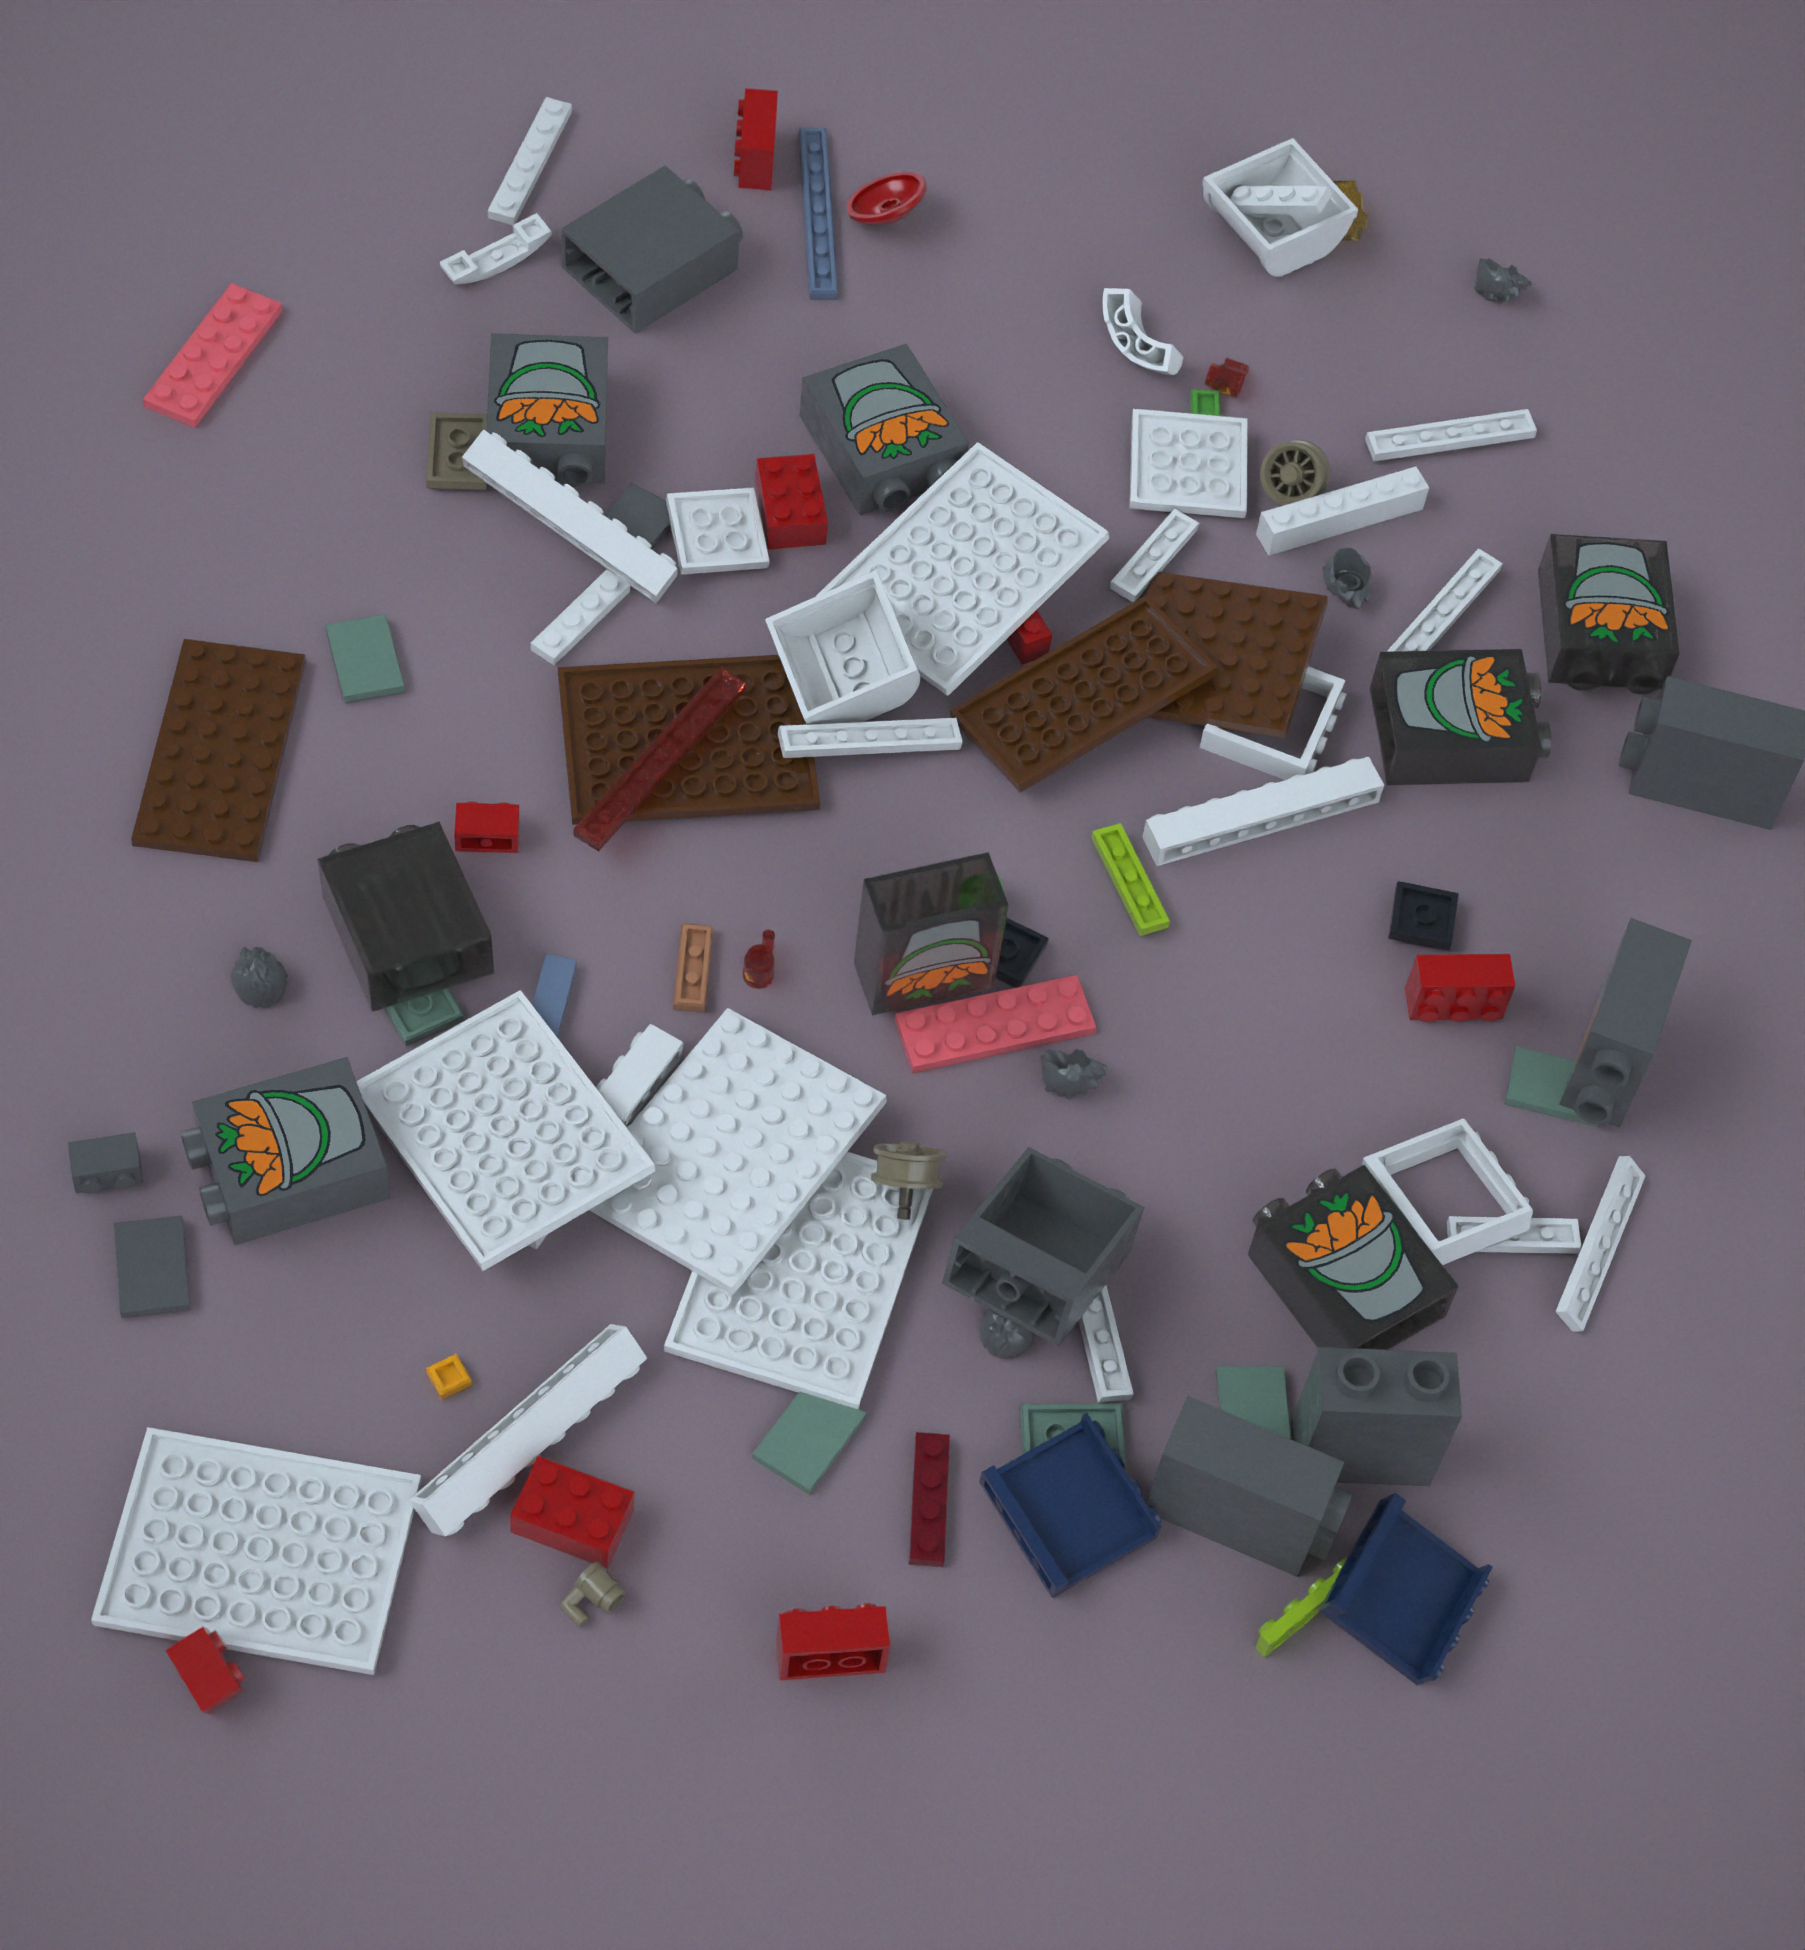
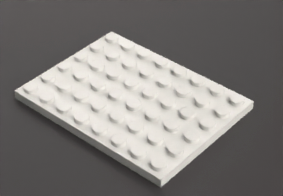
M977 442L816 596L877 570L920 676L948 696L1110 539L1109 531Z
M521 990L356 1081L368 1113L482 1271L656 1171L654 1162Z
M727 1008L627 1128L654 1162L656 1171L591 1208L589 1211L734 1295L887 1103L886 1095Z
M847 1152L734 1295L692 1271L666 1339L664 1352L799 1393L800 1391L858 1409L933 1189H913L912 1206L910 1207L911 1217L909 1220L898 1219L900 1188L878 1184L871 1180V1173L877 1170V1160Z
M147 1427L92 1615V1625L181 1641L199 1628L205 1627L210 1632L216 1630L228 1650L374 1675L415 1510L408 1500L419 1492L422 1481L421 1475Z

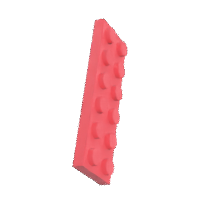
M231 283L143 398L144 407L196 428L281 314L282 303Z
M1077 975L895 1013L894 1019L912 1073L1088 1036L1096 1032V1025Z

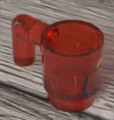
M1226 358L1224 364L1217 365L1212 363L1207 373L1205 385L1212 387L1213 390L1237 398L1245 377L1249 372V366L1230 358Z
M771 929L763 932L762 944L750 947L745 955L742 977L744 982L752 988H765L774 979V956L772 952L774 949L775 933Z

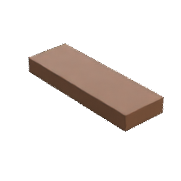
M683 923L681 925L673 1010L705 1013L713 926Z

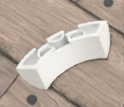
M1104 288V320L1108 326L1111 339L1119 350L1131 361L1150 371L1165 375H1175L1178 373L1184 357L1172 344L1155 341L1146 335L1141 320L1142 302L1130 289Z

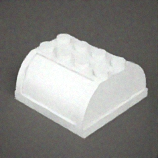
M1293 138L1203 178L1202 186L1204 187L1203 197L1205 202L1213 211L1219 213L1259 257L1261 265L1265 270L1276 277L1289 274L1329 254L1346 235L1353 219L1357 217L1358 213L1356 206ZM1237 186H1328L1332 193L1320 214H1242L1230 200Z
M877 570L765 619L807 724L865 722L903 705L919 687V671Z

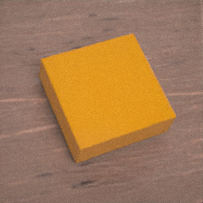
M457 1354L426 1368V1374L441 1400L472 1386V1380Z

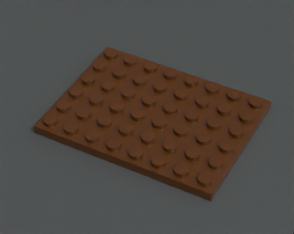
M779 655L558 667L572 825L820 810L814 757L783 758L778 738L779 726L808 724L803 718Z

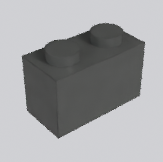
M135 1132L68 1142L71 1174L76 1193H96L101 1189L113 1187L129 1188L134 1184L143 1183L139 1147Z

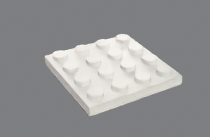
M1133 409L1129 509L1172 512L1176 509L1181 513L1245 518L1247 512V418Z

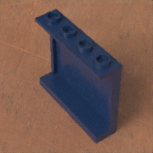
M1088 1413L1082 1415L1080 1423L1002 1467L996 1469L993 1465L982 1471L979 1481L1052 1598L1156 1539L1161 1529L1159 1514L1153 1506H1147L1141 1497L1143 1493L1139 1483L1135 1478L1128 1477L1123 1469L1124 1462L1116 1449H1110L1104 1440L1105 1433L1098 1421H1092Z
M1394 1493L1379 1500L1322 1603L1319 1612L1414 1684L1419 1685L1430 1680H1436L1445 1668L1443 1661L1447 1653L1452 1651L1460 1639L1458 1632L1461 1626L1473 1615L1475 1610L1473 1604L1476 1598L1486 1590L1489 1584L1487 1577L1493 1566L1487 1564L1477 1568L1402 1511L1406 1500L1397 1493Z

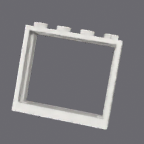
M1308 666L1302 688L1328 699L1301 759L1224 731L1222 728L1206 724L1203 730L1199 748L1283 780H1288L1298 774L1312 773L1318 761L1314 759L1315 754H1322L1328 739L1324 737L1326 731L1331 733L1337 719V715H1334L1335 709L1341 711L1347 696L1346 693L1342 692L1346 680Z
M1464 1118L1363 1158L1361 1180L1369 1191L1378 1197L1383 1209H1389L1394 1212L1395 1221L1401 1230L1402 1237L1427 1271L1528 1231L1530 1228L1533 1209L1528 1204L1529 1199L1522 1196L1516 1188L1511 1175L1504 1172L1498 1164L1496 1155L1492 1151H1488L1482 1143L1478 1131L1474 1132ZM1458 1149L1506 1215L1438 1241L1391 1175Z

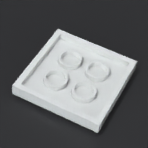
M754 488L667 494L666 503L681 575L764 569L769 567L770 561Z

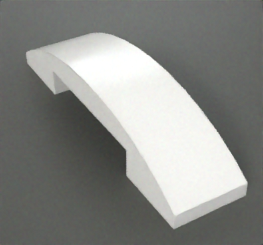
M536 213L514 224V233L469 256L463 250L439 263L454 284L477 282L501 273L527 258L551 237L552 231Z

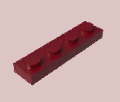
M916 1432L909 1565L944 1566L949 1434Z

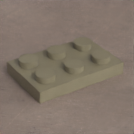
M430 412L427 488L486 490V482L463 466L462 456L483 429L486 431L487 414Z

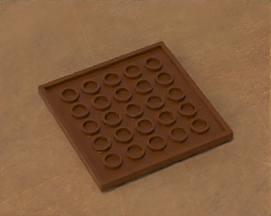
M1158 572L1151 580L1146 595L1218 666L1219 674L1148 717L1203 726L1210 724L1222 729L1286 738L1327 608V596Z

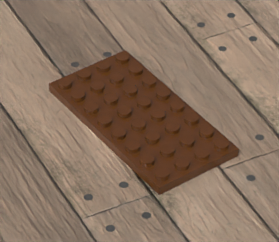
M1146 595L950 710L951 718H957L958 726L1011 784L1019 792H1022L1219 674L1218 666Z
M190 639L183 640L131 838L132 846L258 862L306 663L305 654Z

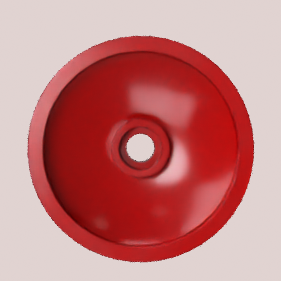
M915 172L888 174L859 188L848 200L846 210L852 220L862 224L883 225L894 223L909 214L920 203L926 192L927 185L923 176Z

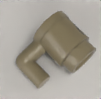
M596 1561L581 1573L574 1584V1588L561 1601L560 1608L579 1627H582L588 1621L589 1616L577 1604L584 1597L597 1608H602L606 1613H610L623 1601L626 1591L620 1587L621 1583L599 1561Z

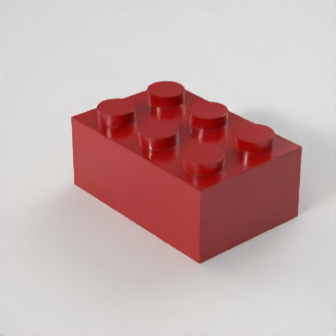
M745 88L744 100L739 99L738 116H743V119H737L736 136H740L741 139L735 140L734 156L740 157V160H734L733 175L739 177L738 188L770 191L772 189L778 91Z
M815 454L756 458L755 483L768 550L826 545L828 520Z
M1510 954L1416 955L1405 986L1409 1020H1421L1422 1022L1452 1020L1461 1022L1470 1019H1482L1484 1021L1503 1019L1516 986Z
M537 1456L510 1514V1531L590 1563L599 1561L604 1568L608 1569L634 1511L635 1492Z
M864 1603L856 1608L841 1609L839 1606H827L820 1611L808 1612L801 1608H795L779 1614L776 1647L780 1681L885 1673L890 1650L886 1606Z

